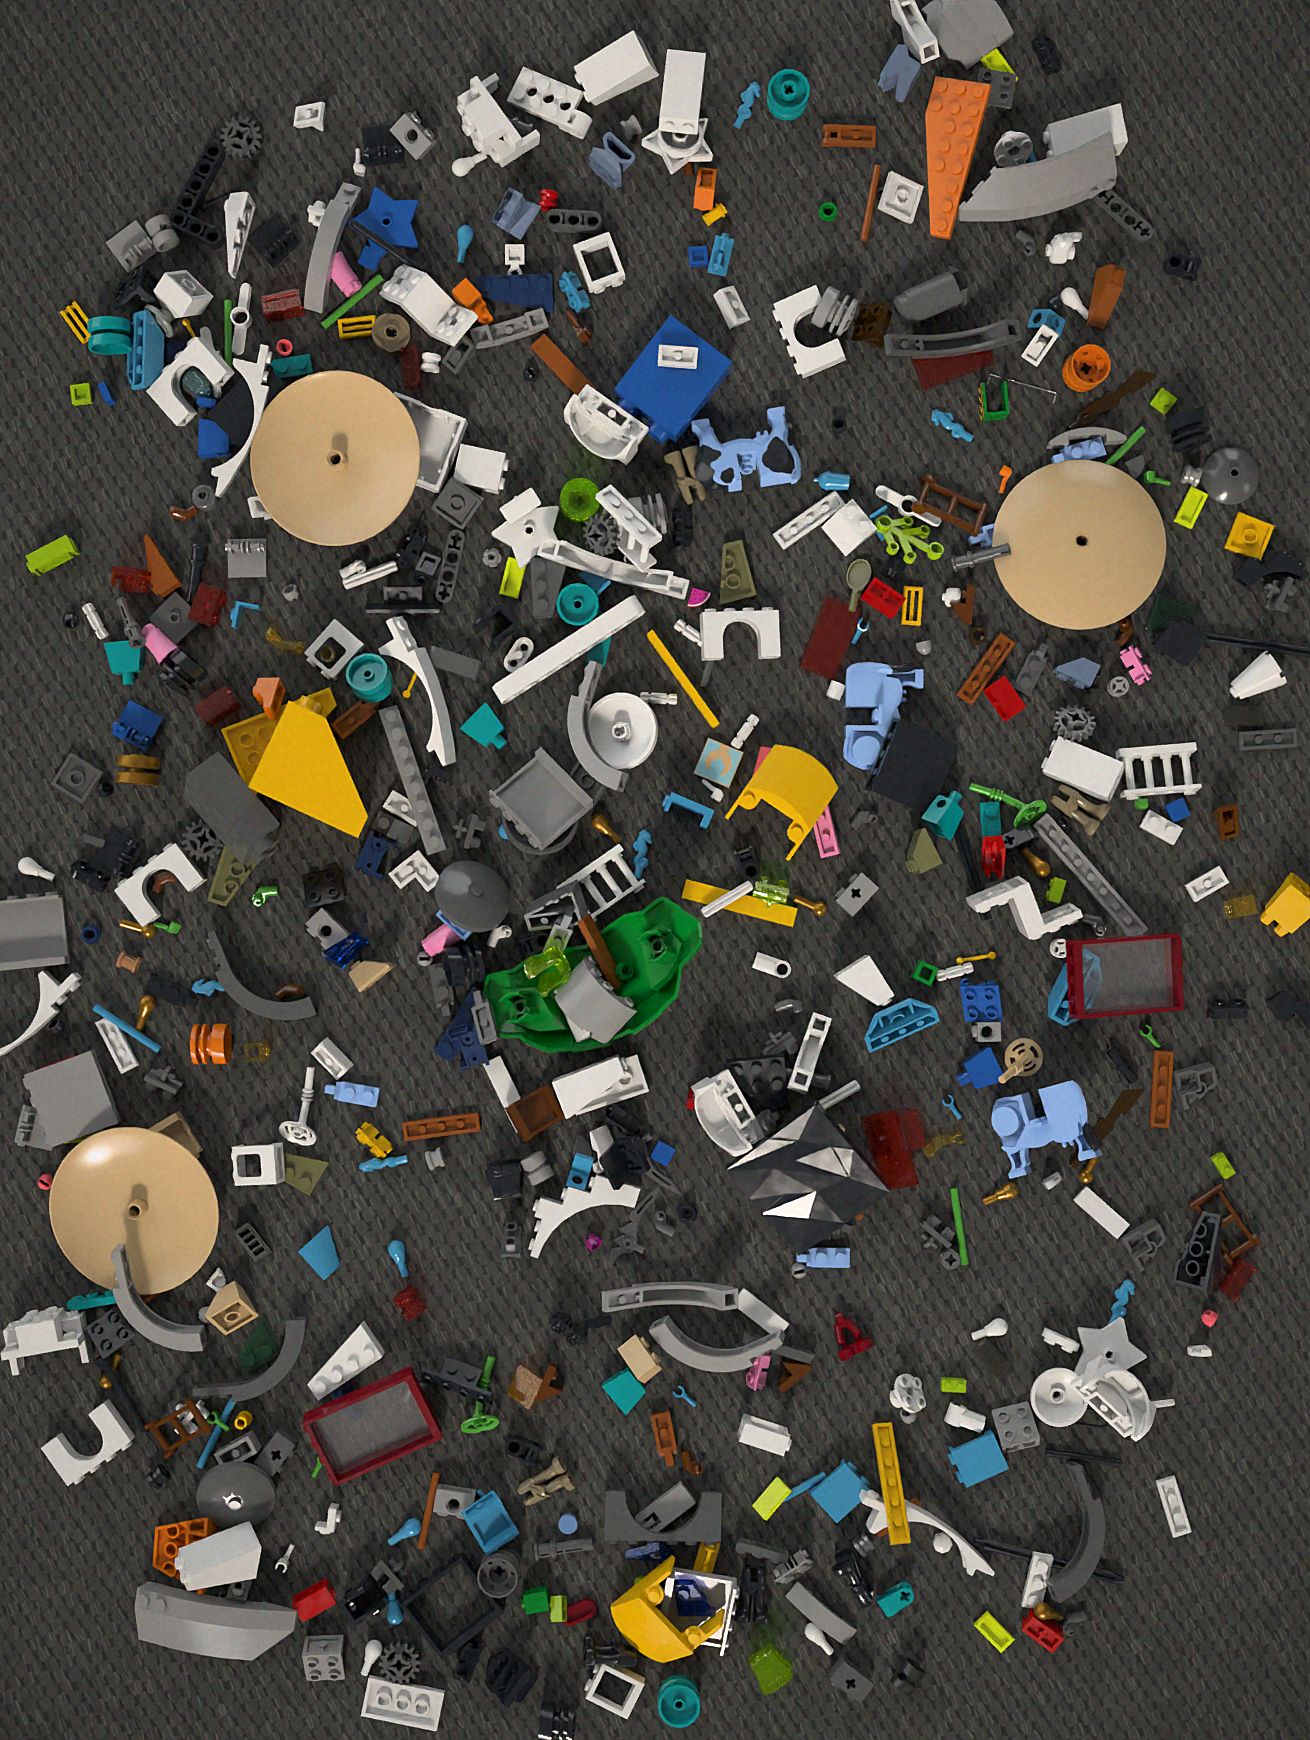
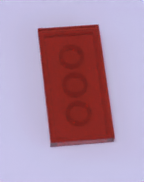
M990 349L940 358L912 359V356H910L922 391L995 364Z
M826 596L799 668L835 681L862 609L856 608L855 612H851L848 610L849 604Z
M897 1110L860 1118L876 1169L890 1185V1190L919 1184Z

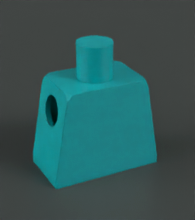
M128 641L104 643L111 672L115 675H122L123 685L135 684L134 673L143 672L145 645L141 648L133 649L129 646Z
M486 702L460 727L464 733L486 748L493 743L500 750L507 743L500 735L505 730L504 726Z
M952 791L948 798L941 795L937 796L921 819L936 835L952 840L963 816V810L958 806L962 795Z
M630 1367L602 1383V1388L625 1415L629 1413L646 1392V1386L636 1378Z

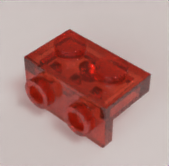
M200 582L187 618L214 629V626L220 621V610L226 605L227 593Z

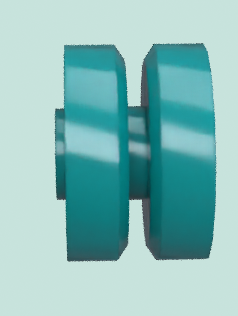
M784 69L777 72L771 78L768 84L767 106L775 117L781 120H793L804 113L810 94L807 78L801 72L794 69Z
M100 316L87 321L88 333L92 335L88 338L89 351L103 355L126 354L132 351V340L128 337L131 334V323L129 320L114 316Z
M581 583L570 584L563 588L556 602L560 617L568 624L575 626L587 625L593 621L600 609L599 597L595 591ZM576 601L581 602L582 605L580 608L575 607Z
M373 653L359 655L349 663L346 669L348 684L361 701L367 703L379 702L384 700L393 689L394 679L386 662L379 655Z
M684 1675L670 1676L659 1687V1715L669 1726L675 1728L687 1727L695 1722L700 1712L698 1686L694 1680Z

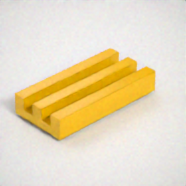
M74 301L73 305L67 306L66 310H62L60 313L82 344H85L92 335L88 333L73 310L76 308L86 323L89 319L77 302ZM68 313L71 314V316L74 318L76 323L79 325V327L82 329V331L87 337H82L80 332L77 330V328L74 326L72 321L67 316Z
M376 315L337 319L340 340L371 336L372 330L345 334L343 332L373 328ZM372 321V324L356 325L349 327L342 326V324Z
M904 586L903 596L906 597V600L902 604L901 625L920 626L923 587ZM908 591H911L908 621L906 620L907 595ZM915 591H919L917 621H913Z

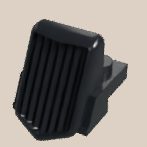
M505 1649V1651H501L488 1659L484 1683L490 1692L496 1694L501 1703L509 1708L514 1701L521 1703L537 1681L538 1675L534 1670L525 1665L518 1656Z

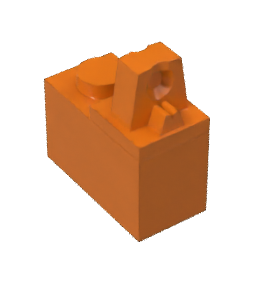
M467 278L452 290L455 302L459 306L473 311L478 316L476 321L482 326L489 325L494 321L487 310L482 295Z

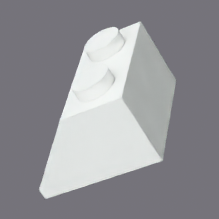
M853 499L838 510L821 527L845 556L875 533L877 529Z

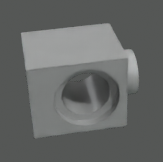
M975 1022V1026L971 1028L972 1037H975L977 1042L1001 1041V1022ZM988 1026L990 1034L984 1037L981 1030L983 1027Z

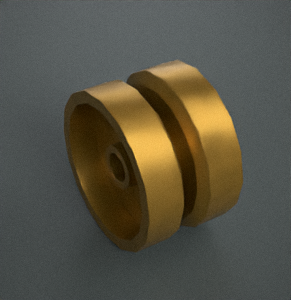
M137 754L117 755L116 765L121 768H128V771L116 772L115 782L159 786V775L147 773V770L160 769L161 759Z

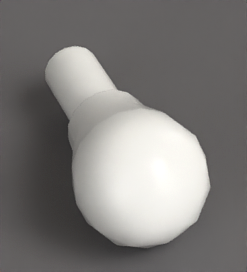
M480 152L473 157L457 159L453 162L452 171L456 176H465L475 164L486 159L487 156Z
M1070 287L1064 289L1060 295L1061 301L1065 305L1077 310L1086 320L1089 311L1082 305L1076 290Z
M22 858L18 863L19 870L24 874L39 875L51 882L55 877V874L42 869L32 858Z
M996 1318L985 1326L984 1329L971 1333L972 1338L975 1341L985 1336L1004 1335L1008 1330V1324L1004 1319Z
M813 1622L807 1624L805 1627L806 1637L820 1645L828 1655H831L834 1649L826 1641L822 1629Z
M371 1640L366 1645L365 1663L361 1670L363 1676L368 1675L371 1665L382 1653L383 1647L378 1640Z

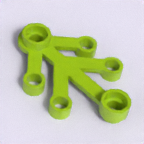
M882 515L874 522V525L877 527L876 530L884 535L888 544L886 551L891 555H895L899 550V544L894 541L892 534L898 537L905 553L903 559L908 564H912L916 559V553L912 551L910 544L927 552L928 557L932 560L939 559L944 552L943 546L938 542L928 545L913 537L927 538L930 528L926 525L911 528L913 519L909 516L892 520L890 517ZM900 526H901V527L904 528L905 530H900V529H898V528H896V527H900Z

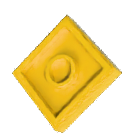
M1238 512L1224 548L1245 557H1255L1261 561L1274 525Z

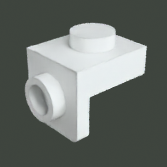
M331 1503L327 1522L318 1521L315 1525L316 1531H320L321 1534L334 1533L337 1522L341 1521L342 1510H339V1504Z

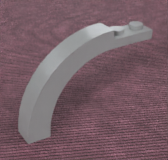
M343 182L335 199L330 200L317 232L309 263L304 297L305 309L323 313L328 304L330 279L337 247L346 222L361 195V187Z
M590 660L584 670L585 677L583 683L580 684L578 689L579 696L571 695L567 715L569 738L574 753L584 769L603 785L623 792L629 774L619 771L608 764L598 753L590 735L589 711L603 668L602 664Z
M125 1243L117 1244L111 1253V1261L115 1264V1279L117 1281L112 1290L117 1305L128 1322L143 1336L164 1347L180 1351H203L207 1344L204 1325L177 1324L153 1312L144 1303L135 1288Z
M688 1281L634 1284L632 1287L602 1291V1311L612 1312L664 1304L698 1305L721 1311L739 1308L738 1288L714 1283Z
M669 1315L654 1321L649 1329L655 1341L671 1356L686 1365L711 1372H733L751 1367L755 1359L763 1356L766 1351L780 1348L785 1338L783 1330L780 1329L742 1347L718 1349L702 1345L690 1339L679 1330Z

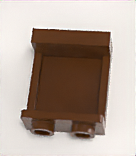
M543 1085L504 1108L523 1142L530 1140L534 1135L565 1119L561 1105L555 1099L556 1093L551 1086Z

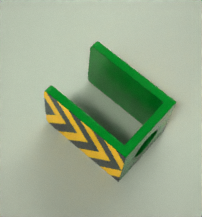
M1003 381L1000 385L1002 411L987 412L985 382H982L978 387L981 421L1006 419L1010 414L1007 381Z

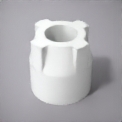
M831 681L826 695L840 701L846 686L839 682Z

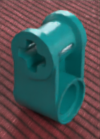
M900 1582L891 1589L886 1590V1593L882 1596L878 1595L876 1601L885 1615L891 1617L913 1602L912 1586L908 1582ZM904 1591L905 1593H908V1595L905 1596L904 1594H901V1592Z

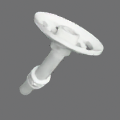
M307 1067L305 1087L302 1089L304 1093H302L303 1097H301L303 1102L299 1121H286L281 1123L279 1131L284 1138L300 1145H312L317 1138L314 1131L306 1125L310 1101H313L311 1097H313L312 1093L314 1092L312 1089L314 1067Z

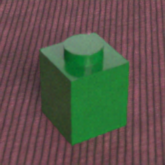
M918 960L910 977L931 986L939 968Z
M547 1585L524 1589L520 1600L522 1609H526L527 1615L550 1610Z

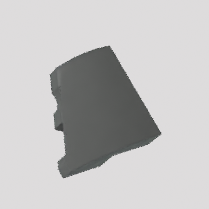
M1210 1062L1173 1072L1176 1088L1184 1110L1189 1109V1104L1197 1098L1201 1099L1206 1091L1218 1084L1215 1066ZM1190 1079L1187 1084H1181L1182 1082Z
M1154 1219L1143 1223L1120 1237L1140 1272L1144 1271L1145 1268L1143 1266L1149 1257L1153 1258L1157 1249L1166 1241L1160 1224ZM1138 1240V1244L1132 1247L1131 1245H1133Z

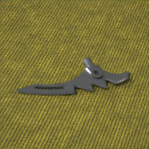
M617 1125L613 1126L616 1139L627 1137L626 1134L620 1131ZM648 1132L642 1137L637 1135L636 1138L651 1167L645 1173L663 1187L681 1194L672 1179L663 1175L653 1165L648 1154L647 1145L645 1144L653 1138ZM652 1171H654L658 1176H660V1177H661L662 1179H664L665 1181L669 1182V1183L671 1184V1186H669L668 1184L664 1183V1182L661 1181L659 1178H657V1177L652 1173Z
M660 1185L646 1194L631 1211L628 1218L632 1222L620 1228L624 1235L614 1240L619 1247L613 1248L610 1251L608 1264L611 1269L614 1267L617 1258L622 1254L632 1253L633 1250L643 1254L645 1246L637 1243L638 1226L643 1213L654 1203ZM650 1196H653V1198L642 1208L639 1214H637V1211L644 1204V1202Z

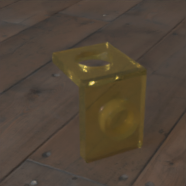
M1254 894L1228 899L1223 902L1227 920L1258 913Z
M266 1041L244 1044L246 1063L269 1060L268 1057H270L271 1052L270 1046L267 1045ZM251 1047L258 1048V1057H250L249 1049Z

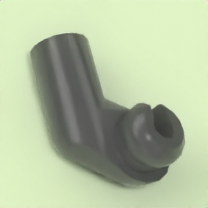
M1081 1610L1067 1615L1063 1623V1631L1067 1636L1075 1634L1077 1622L1087 1620L1085 1611Z

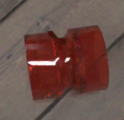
M413 1285L408 1286L391 1299L397 1308L402 1309L401 1314L406 1322L412 1320L427 1308L422 1298H417L418 1292Z

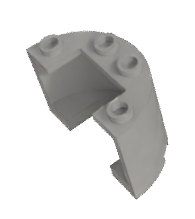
M590 955L586 956L554 990V993H557L555 999L563 1012L582 1031L585 1029L591 1032L590 1037L606 1044L637 1010L633 1007L634 1003L630 998L616 996L612 991L613 987L600 977L601 968L596 958Z

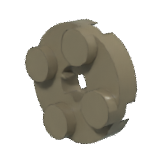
M385 313L375 320L371 336L379 349L388 354H393L407 346L410 338V327L402 316ZM387 329H389V330H393V329H394V330L396 331V333H394V335H396V336H395V337H391V336L388 337V336H387V333H388V332H386V330H387Z

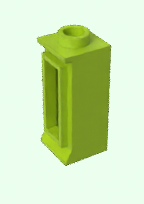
M64 535L26 555L28 560L26 565L31 573L34 572L40 576V572L45 573L74 558L73 555H80L72 538Z

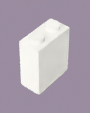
M460 444L454 478L468 488L499 494L500 489H504L505 478H503V473L508 470L509 460L506 453Z

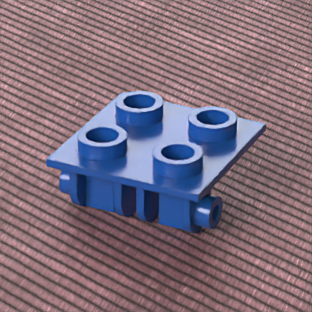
M129 700L118 722L115 721L112 728L114 730L112 734L146 751L163 717Z
M988 981L987 985L960 986L965 1022L1003 1021L999 985L995 984L994 981Z

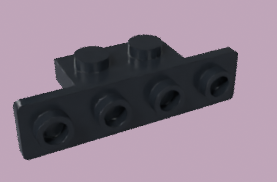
M384 585V603H366L364 613H369L370 615H380L381 613H388L389 615H399L400 613H408V615H418L419 613L437 615L442 611V603H423L422 585Z
M447 1357L440 1373L421 1368V1379L425 1383L436 1384L446 1391L452 1390L462 1397H471L481 1404L487 1403L492 1405L493 1393L477 1387L483 1374L482 1369Z

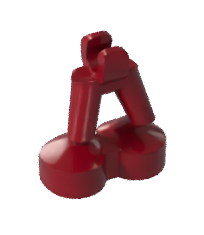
M841 1312L835 1314L838 1323L834 1324L833 1327L837 1343L842 1346L837 1352L840 1361L848 1360L874 1345L870 1337H861V1330L850 1317L844 1319ZM845 1327L854 1334L855 1341L852 1344L844 1340L843 1328Z

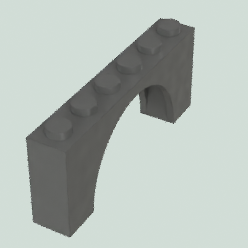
M605 1490L603 1538L608 1540V1544H619V1540H625L627 1544H639V1541H647L646 1544L656 1545L658 1541H666L667 1545H677V1541H685V1545H697V1542H704V1545H716V1542H721L722 1493L700 1491L697 1509L686 1524L673 1531L654 1532L642 1527L631 1516L626 1504L624 1490Z

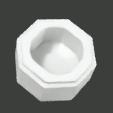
M944 1532L935 1534L932 1540L935 1550L940 1553L948 1552L952 1546L950 1536Z

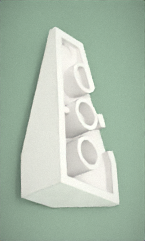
M248 192L230 193L229 200L226 199L224 205L228 272L232 278L237 276L256 207Z

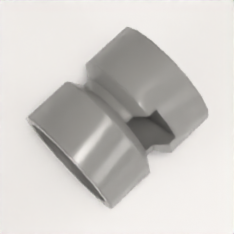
M167 215L155 216L145 224L149 235L153 237L152 241L158 252H166L180 243Z
M542 1150L520 1161L524 1171L529 1172L528 1178L532 1186L554 1175L550 1165L545 1164L547 1159Z

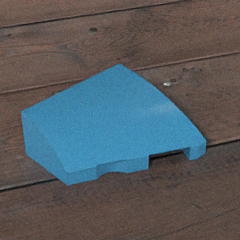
M328 1225L298 1251L323 1280L340 1266L330 1232L331 1229Z

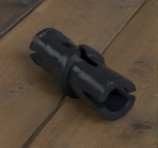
M1116 1046L1106 1052L1116 1066L1115 1069L1120 1071L1129 1085L1139 1079V1076L1129 1065V1060L1122 1056Z

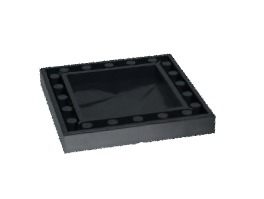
M817 1099L752 1146L753 1149L739 1155L728 1163L725 1169L728 1175L762 1212L798 1256L890 1193V1185Z

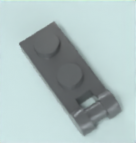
M744 1537L735 1539V1550L739 1554L749 1552L756 1558L762 1559L766 1557L777 1564L788 1562V1550Z

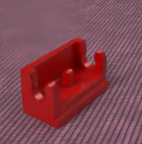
M874 577L860 599L890 619H893L906 600V597Z
M1005 675L983 690L1004 722L1026 708V705Z
M1002 835L982 837L981 869H984L987 878H990V872H995L998 879L1004 878L1006 848Z
M325 1578L293 1596L292 1607L294 1610H298L299 1618L302 1622H305L337 1604V1600L334 1597L336 1593L328 1579Z
M1030 1608L1028 1610V1617H1023L1021 1631L1053 1653L1064 1641L1063 1628L1051 1619L1041 1620L1037 1618L1034 1614V1609Z

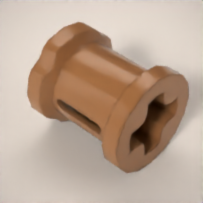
M122 951L116 966H122L131 970L132 973H136L142 958L128 955L126 951Z

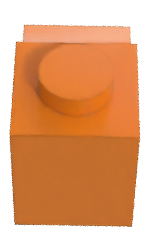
M698 167L693 208L702 211L713 209L717 169Z
M258 678L256 685L253 687V695L256 697L259 705H263L269 720H276L285 694V688L280 678Z

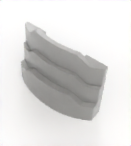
M933 0L921 9V12L927 18V26L937 38L938 44L947 57L959 60L966 71L979 62L986 54L1011 38L1014 33L995 0Z

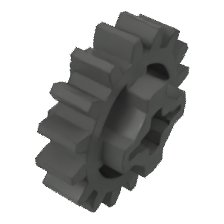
M239 116L238 120L232 117V123L226 121L227 128H221L224 134L220 135V139L223 141L221 144L226 149L227 154H232L234 159L238 155H240L242 160H244L245 155L252 158L251 153L258 154L256 148L262 147L259 142L263 140L260 134L261 130L257 127L255 121L251 122L249 117H246L245 120H243L242 116Z
M598 513L589 516V520H585L587 525L583 527V530L586 531L583 537L587 538L585 545L589 544V550H595L594 553L596 555L604 556L613 553L614 549L618 548L616 543L620 542L617 535L621 533L616 531L618 524H613L614 518H609L608 514Z
M1067 705L1066 709L1061 707L1059 712H1055L1052 722L1054 725L1053 730H1058L1057 736L1063 735V740L1070 738L1071 742L1074 739L1081 742L1082 738L1087 740L1089 735L1092 736L1096 725L1094 722L1095 717L1090 716V711L1085 712V707L1078 709L1077 705L1074 708Z
M200 819L198 825L192 822V828L186 827L188 833L182 834V837L186 839L182 841V845H187L184 848V852L190 851V858L195 855L196 861L203 857L204 862H206L207 857L210 856L213 860L214 853L220 854L218 848H223L224 844L220 843L221 840L207 823L203 824ZM198 829H202V831L197 834L193 833ZM209 831L213 832V834L216 837V840L214 838H211V836L209 835ZM204 833H206L205 837L208 842H204V845L200 848L201 844L198 839H202ZM190 841L191 843H195L197 847L196 851L190 845ZM213 848L211 851L203 853L205 849Z
M399 1639L396 1645L392 1641L390 1648L385 1646L384 1652L380 1655L382 1659L379 1661V1666L382 1667L380 1673H386V1680L392 1678V1684L396 1680H398L399 1685H402L403 1680L409 1683L410 1676L415 1678L416 1672L420 1670L421 1658H417L420 1651H414V1644L411 1647L408 1646V1640L405 1644H402L401 1639ZM396 1651L394 1656L389 1657L391 1653Z

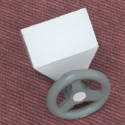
M187 270L166 272L154 289V293L162 308L159 310L155 306L147 304L144 310L150 311L164 336L171 338L174 335V331L170 322L174 318L202 314L213 298V295Z

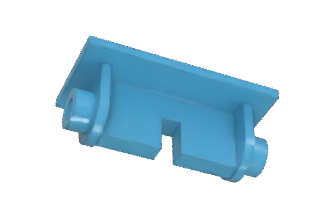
M722 233L721 236H715L707 273L726 277L734 239L729 238V234Z
M565 271L559 279V285L561 290L566 293L571 308H574L576 313H579L582 307L586 309L590 306V299L584 289L577 291V289L582 287L577 275L573 274L572 271L568 273Z

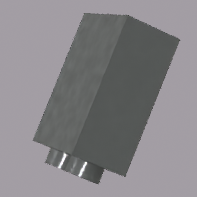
M219 751L186 775L184 798L242 866L250 860H253L258 866L275 853L273 847L279 842L275 836L280 823Z

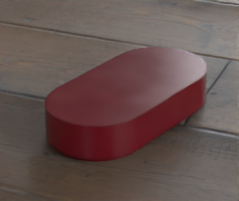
M584 1598L567 1605V1622L561 1623L570 1627L592 1618L597 1610L595 1601L590 1598Z

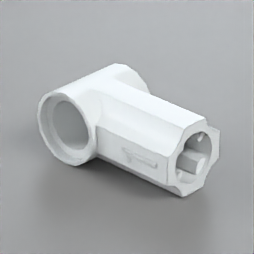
M757 952L752 968L779 978H785L790 974L791 967L789 963ZM779 964L787 966L788 971L786 974H778L777 966Z
M950 1402L944 1421L953 1426H963L980 1433L984 1428L986 1417L968 1410L963 1405L957 1406L954 1402Z

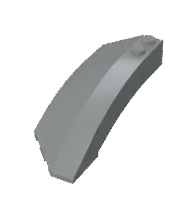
M1109 131L1075 149L1041 161L1004 168H996L994 166L990 171L991 176L986 181H981L972 191L973 196L968 202L963 201L959 206V221H1011L1026 219L1067 208L1086 199H1091L1104 190L1111 189L1115 185L1117 177L1112 133Z
M149 1581L137 1588L135 1601L139 1640L189 1653L228 1659L254 1660L295 1630L298 1610L264 1601H246V1603L238 1600H227V1598L205 1594L201 1596L195 1592Z

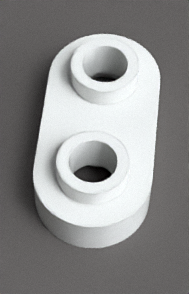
M519 638L505 657L504 666L510 673L524 666L533 653L534 645L529 638ZM523 644L528 646L526 651L521 650ZM516 660L517 666L512 667L510 665L511 661Z
M1044 1328L1042 1336L1045 1337V1342L1051 1345H1055V1343L1062 1345L1061 1349L1069 1353L1077 1352L1080 1346L1078 1342L1048 1328Z

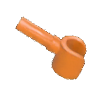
M1006 465L999 472V475L1004 477L998 492L1002 494L1006 482L1012 473L1011 468Z

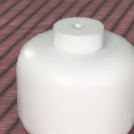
M947 588L946 592L942 595V600L945 601L947 607H951L950 602H962V592L959 588Z

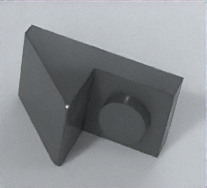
M464 334L454 347L451 346L442 363L455 375L458 374L467 360L476 355V345Z
M379 811L371 827L406 845L414 830V827L382 811Z

